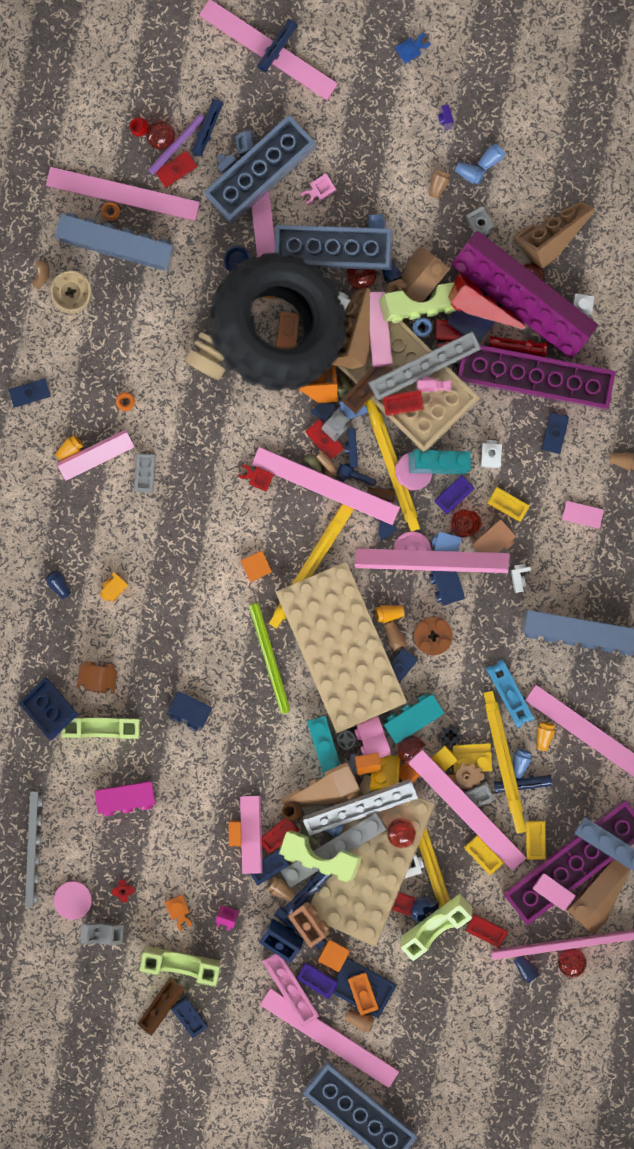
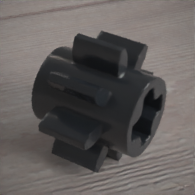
M450 724L447 730L442 727L444 735L440 734L438 736L440 739L443 738L442 746L447 744L449 749L452 748L453 744L459 746L457 739L463 737V735H458L459 727L453 729L452 724ZM449 732H452V736H456L452 741L445 737L448 736Z

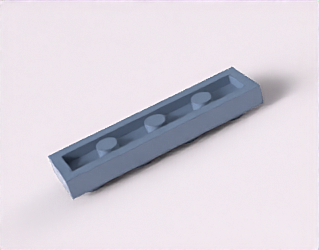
M584 817L574 834L634 871V848Z

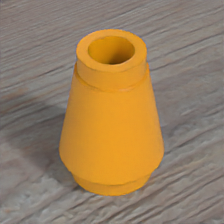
M75 435L68 436L55 453V456L59 461H62L80 452L84 445Z
M380 605L375 608L376 620L378 623L382 622L384 624L404 617V608L398 605Z
M541 721L540 725L537 726L536 749L547 751L556 732L554 724Z

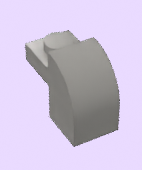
M105 922L82 924L80 943L86 945L96 943L105 945L122 944L124 925Z

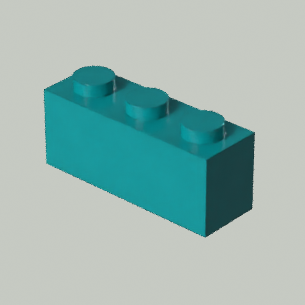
M414 450L408 454L409 473L464 475L471 471L470 451L426 450L423 452L422 450Z
M427 693L417 698L419 702L414 705L411 703L401 708L403 712L395 715L393 713L385 718L384 726L395 744L445 714L432 693L430 695Z
M323 715L307 720L323 776L325 777L324 773L340 766V762L326 716Z

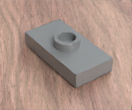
M136 453L134 492L153 493L156 454Z
M487 782L464 791L478 807L495 800Z

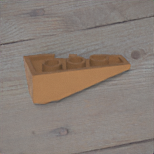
M581 201L562 210L561 216L557 218H550V216L545 218V223L537 227L534 224L527 226L515 235L513 239L527 258L543 269L560 255L595 212V209Z
M419 247L408 260L402 274V280L407 284V290L404 292L405 295L415 302H424L447 275L450 268L436 256ZM404 318L402 322L405 324L409 318Z
M368 288L355 291L345 310L347 315L344 322L346 336L344 345L338 353V358L333 363L334 366L355 369L365 366L367 362L370 335V289Z
M346 762L325 772L324 778L310 781V785L306 789L299 788L282 798L281 801L283 805L288 802H295L299 807L343 803L362 796L363 793L354 772Z
M613 859L576 896L566 910L594 935L607 921L631 869Z

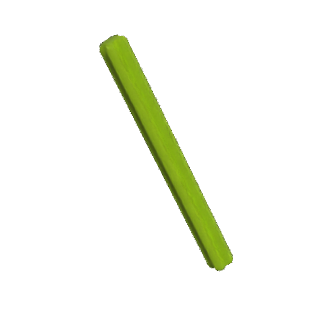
M258 603L251 604L249 609L280 713L285 714L290 712V707Z

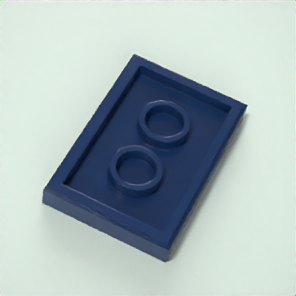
M479 288L484 293V296L488 295L481 288ZM456 310L447 321V324L461 335L473 332L478 344L495 323L492 320L467 314L462 310Z
M47 677L19 702V705L50 741L79 715Z
M347 957L335 977L339 984L333 994L357 1007L348 978L366 972L378 1005V1010L372 1011L369 1014L379 1019L397 984Z

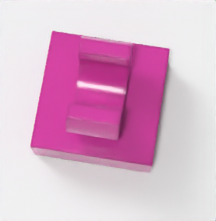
M221 905L215 921L217 922V927H220V924L227 926V931L234 928L239 911Z

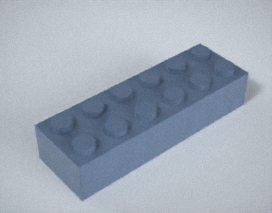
M288 115L204 192L205 197L232 225L316 149V144L298 123Z
M66 212V215H60L55 233L58 241L169 272L175 251L173 245L170 244L171 241L161 238L159 241L152 239V236L143 233L138 236L133 233L134 231L122 228V231H120L114 225L108 223L99 225L96 223V220L90 218L81 220L77 217L78 215Z
M276 225L275 253L281 254L283 257L288 256V254L303 258L304 263L310 266L315 265L318 268L391 270L392 229Z
M529 610L524 611L521 633H525L526 638L538 639V636H543L544 641L557 643V639L563 640L562 644L576 646V642L582 643L581 647L595 649V646H601L600 650L614 653V649H618L619 654L633 656V628Z
M328 1060L303 1089V1094L370 1149H408L417 1138V1133Z

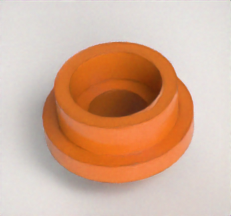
M114 202L105 203L101 208L102 217L107 221L116 220L120 215L119 206ZM109 208L114 210L112 215L107 214Z
M120 393L116 398V405L122 411H130L135 406V398L131 393ZM124 398L129 399L128 405L122 404Z

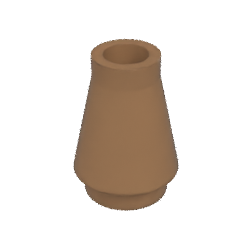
M435 170L434 174L432 173L429 196L440 199L441 194L450 181V174Z
M612 452L610 463L628 471L634 470V453Z
M394 621L384 626L390 648L397 651L408 645L406 642L407 638Z
M274 876L266 887L270 894L286 899L289 902L292 901L296 894L280 877Z
M350 1010L345 1018L346 1022H349L363 1033L365 1031L370 1032L375 1020L369 1014L360 1016V1013Z

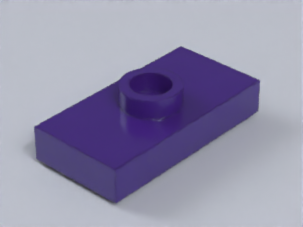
M448 104L441 106L438 114L440 125H443L445 131L451 129L454 123Z
M460 475L434 502L448 515L475 488L463 475Z
M308 962L305 963L296 978L327 999H330L339 984L338 981Z

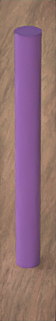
M199 114L148 171L154 175L205 118Z

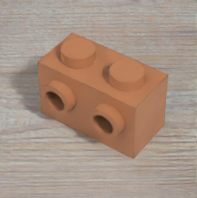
M500 519L471 546L476 552L499 553L503 548L507 550L515 543L513 539L516 536Z
M307 902L288 917L311 948L328 936L330 932L328 924L324 920L321 921L317 915L318 911L315 906Z

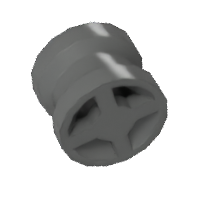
M343 730L338 733L336 741L340 748L347 750L354 746L356 739L353 732Z

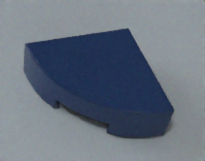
M323 403L316 406L311 411V414L327 422L337 405Z
M381 520L379 524L380 539L384 540L398 529L394 524L391 525Z

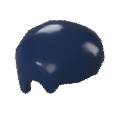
M242 246L231 247L226 251L223 258L225 269L227 271L233 270L237 266L235 263L239 264L252 257L250 252Z
M427 895L418 897L411 906L410 914L412 920L420 923L426 919L427 913L437 911L439 902Z

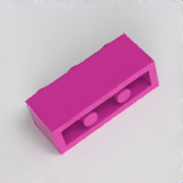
M153 781L94 791L98 814L103 813V816L114 815V811L122 810V813L133 812V808L141 807V810L152 809V805L156 804Z

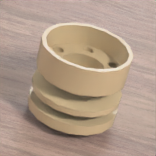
M66 271L57 275L52 282L50 289L51 299L55 307L61 312L68 314L78 313L89 304L91 287L87 278L81 273ZM71 288L72 291H76L74 298L65 295L68 293V289Z
M200 332L198 337L205 341L204 344L195 341L194 344L200 348V351L190 350L184 361L219 381L225 372V369L219 364L220 361L224 360L220 351H215L211 340L212 335Z

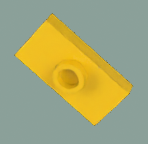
M498 487L495 488L487 502L490 506L518 522L522 521L530 505Z
M444 745L430 757L443 771H446L458 760L447 745Z
M545 820L526 821V859H546Z
M478 835L464 846L466 851L489 875L493 874L504 863Z

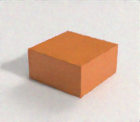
M262 551L240 560L250 582L272 573Z
M379 753L355 757L358 775L381 771Z
M229 820V846H241V820Z
M328 939L318 961L339 972L350 949Z

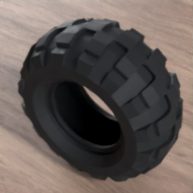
M265 253L257 258L250 257L242 261L233 270L229 271L216 288L212 297L208 325L212 329L211 340L215 351H220L224 359L222 362L230 371L234 370L241 375V380L252 386L261 385L265 390L279 392L283 389L295 390L305 387L314 380L316 381L336 361L346 336V330H344V322L346 321L344 305L339 302L338 296L340 294L334 283H329L323 276L324 272L317 266H310L304 263L303 258L290 254L283 257L278 253ZM274 296L282 298L293 305L303 321L304 335L301 344L292 348H280L262 339L252 322L251 315L254 301L261 297Z

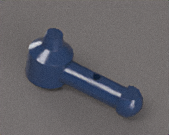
M340 464L337 472L339 481L344 482L351 477L371 486L376 485V479L354 471L348 464Z

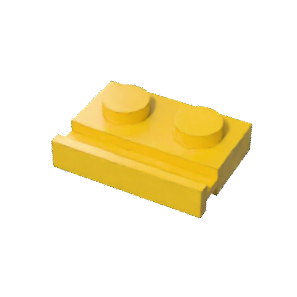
M491 743L452 745V751L458 758L453 764L454 773L461 767V764L466 766L474 764V768H481V772L492 771Z
M388 755L380 758L381 771L371 773L370 791H377L398 783L400 755Z

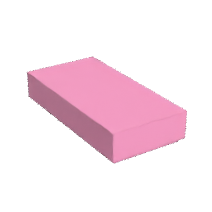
M566 501L562 520L599 529L604 510Z
M545 873L541 875L532 888L563 911L567 909L575 897L573 893Z

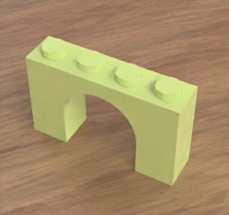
M145 946L139 972L159 975V972L162 971L176 972L197 978V983L216 986L221 960Z

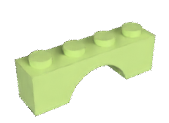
M454 282L437 285L432 291L430 300L427 302H415L408 298L403 291L385 293L379 299L384 321L396 323L404 318L414 320L422 315L432 317L440 312H445V314L455 312L456 310L450 305L451 301L448 297Z
M76 717L61 731V737L139 739L140 718Z
M293 830L286 832L279 853L284 855L286 860L295 862V860L302 862L301 865L307 868H319V872L326 875L335 874L338 876L337 879L345 882L355 879L362 856L346 850L341 851L332 859L321 858L311 849L309 836Z
M461 894L457 895L402 935L401 949L414 961L428 951L431 943L443 931L451 927L458 929L471 920L472 906Z

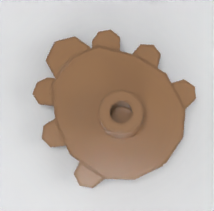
M461 764L455 775L459 788L469 787V789H472L474 784L479 786L481 784L480 780H483L485 777L484 773H480L481 768L475 769L474 764L470 766Z

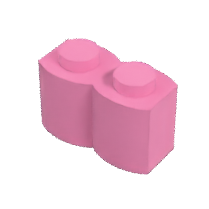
M378 716L356 725L357 729L354 732L357 740L362 741L363 746L360 747L362 755L379 753V758L391 755Z

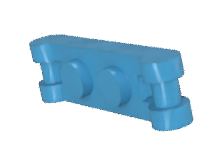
M501 659L497 661L498 664L486 667V670L518 729L522 727L523 723L533 721L534 717L505 662ZM502 670L504 675L497 678L495 673ZM523 710L524 715L518 717L516 712Z

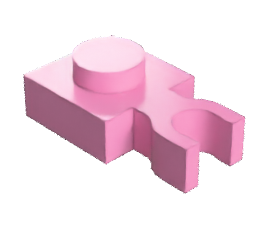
M326 173L310 183L313 188L312 190H306L301 195L304 197L306 194H310L311 198L306 202L309 205L314 202L317 196L322 201L337 191Z
M425 377L422 380H418L417 388L421 392L452 391L451 381H437L434 378Z

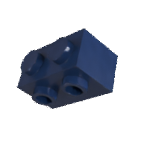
M430 570L431 573L428 575L431 584H435L437 592H434L437 603L441 602V606L465 599L457 571Z
M178 691L166 715L170 716L169 719L176 723L181 721L187 724L186 727L196 732L203 729L212 707Z
M272 918L262 931L258 943L291 963L300 952L304 938Z

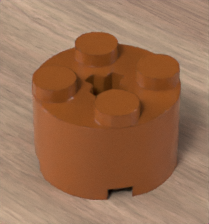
M427 617L416 625L413 639L417 648L423 653L439 655L450 647L453 633L445 620L438 617ZM432 630H434V633L438 634V637L435 638V641H432V639L428 638V635L431 634Z
M84 661V665L79 667L76 688L80 689L81 686H84L85 691L106 694L107 690H111L110 693L114 694L118 671L115 670L114 665L103 664V667L96 666L95 662Z

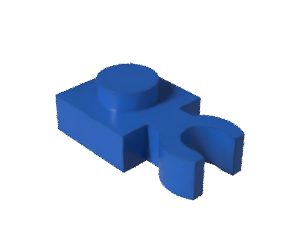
M425 33L420 34L415 42L411 37L395 47L404 64L420 56L421 52L419 49H427L431 45L430 42L427 44L421 43V39L426 36Z

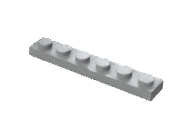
M469 332L368 383L376 400H379L481 348L474 333Z
M409 779L305 815L302 818L308 834L311 836L418 798V794L412 780Z
M38 790L30 791L25 907L33 908L34 903H38V891H35V883H39V872H36V864H40V853H37V845L41 844V834L38 833V826L42 824V814H39V807H42L43 795H39L40 791Z
M377 812L313 852L321 858L332 859L343 850L349 852L387 830V827ZM296 861L283 869L281 873L291 888L320 869L316 867L307 868L301 865L302 862Z

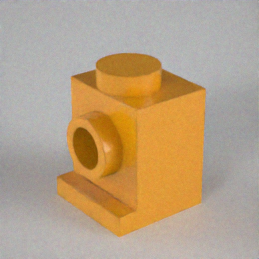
M116 572L111 574L114 577L112 580L108 578L103 583L102 587L104 589L99 594L107 602L109 600L114 602L129 586Z

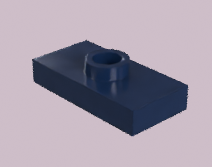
M45 378L8 389L14 408L51 397Z
M550 413L541 450L556 454L561 453L569 417Z
M355 428L348 429V443H345V454H349L350 468L358 467Z
M404 648L390 663L399 683L418 661Z
M278 849L262 860L263 873L250 874L257 886L290 865L288 860L284 859V855L279 854L281 849Z
M186 996L172 1006L171 1010L192 1038L208 1028L206 1022Z

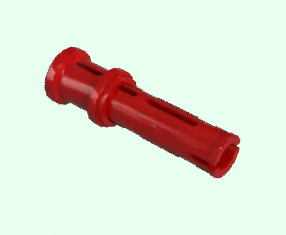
M490 335L488 347L545 357L548 342H532L531 339L520 341Z

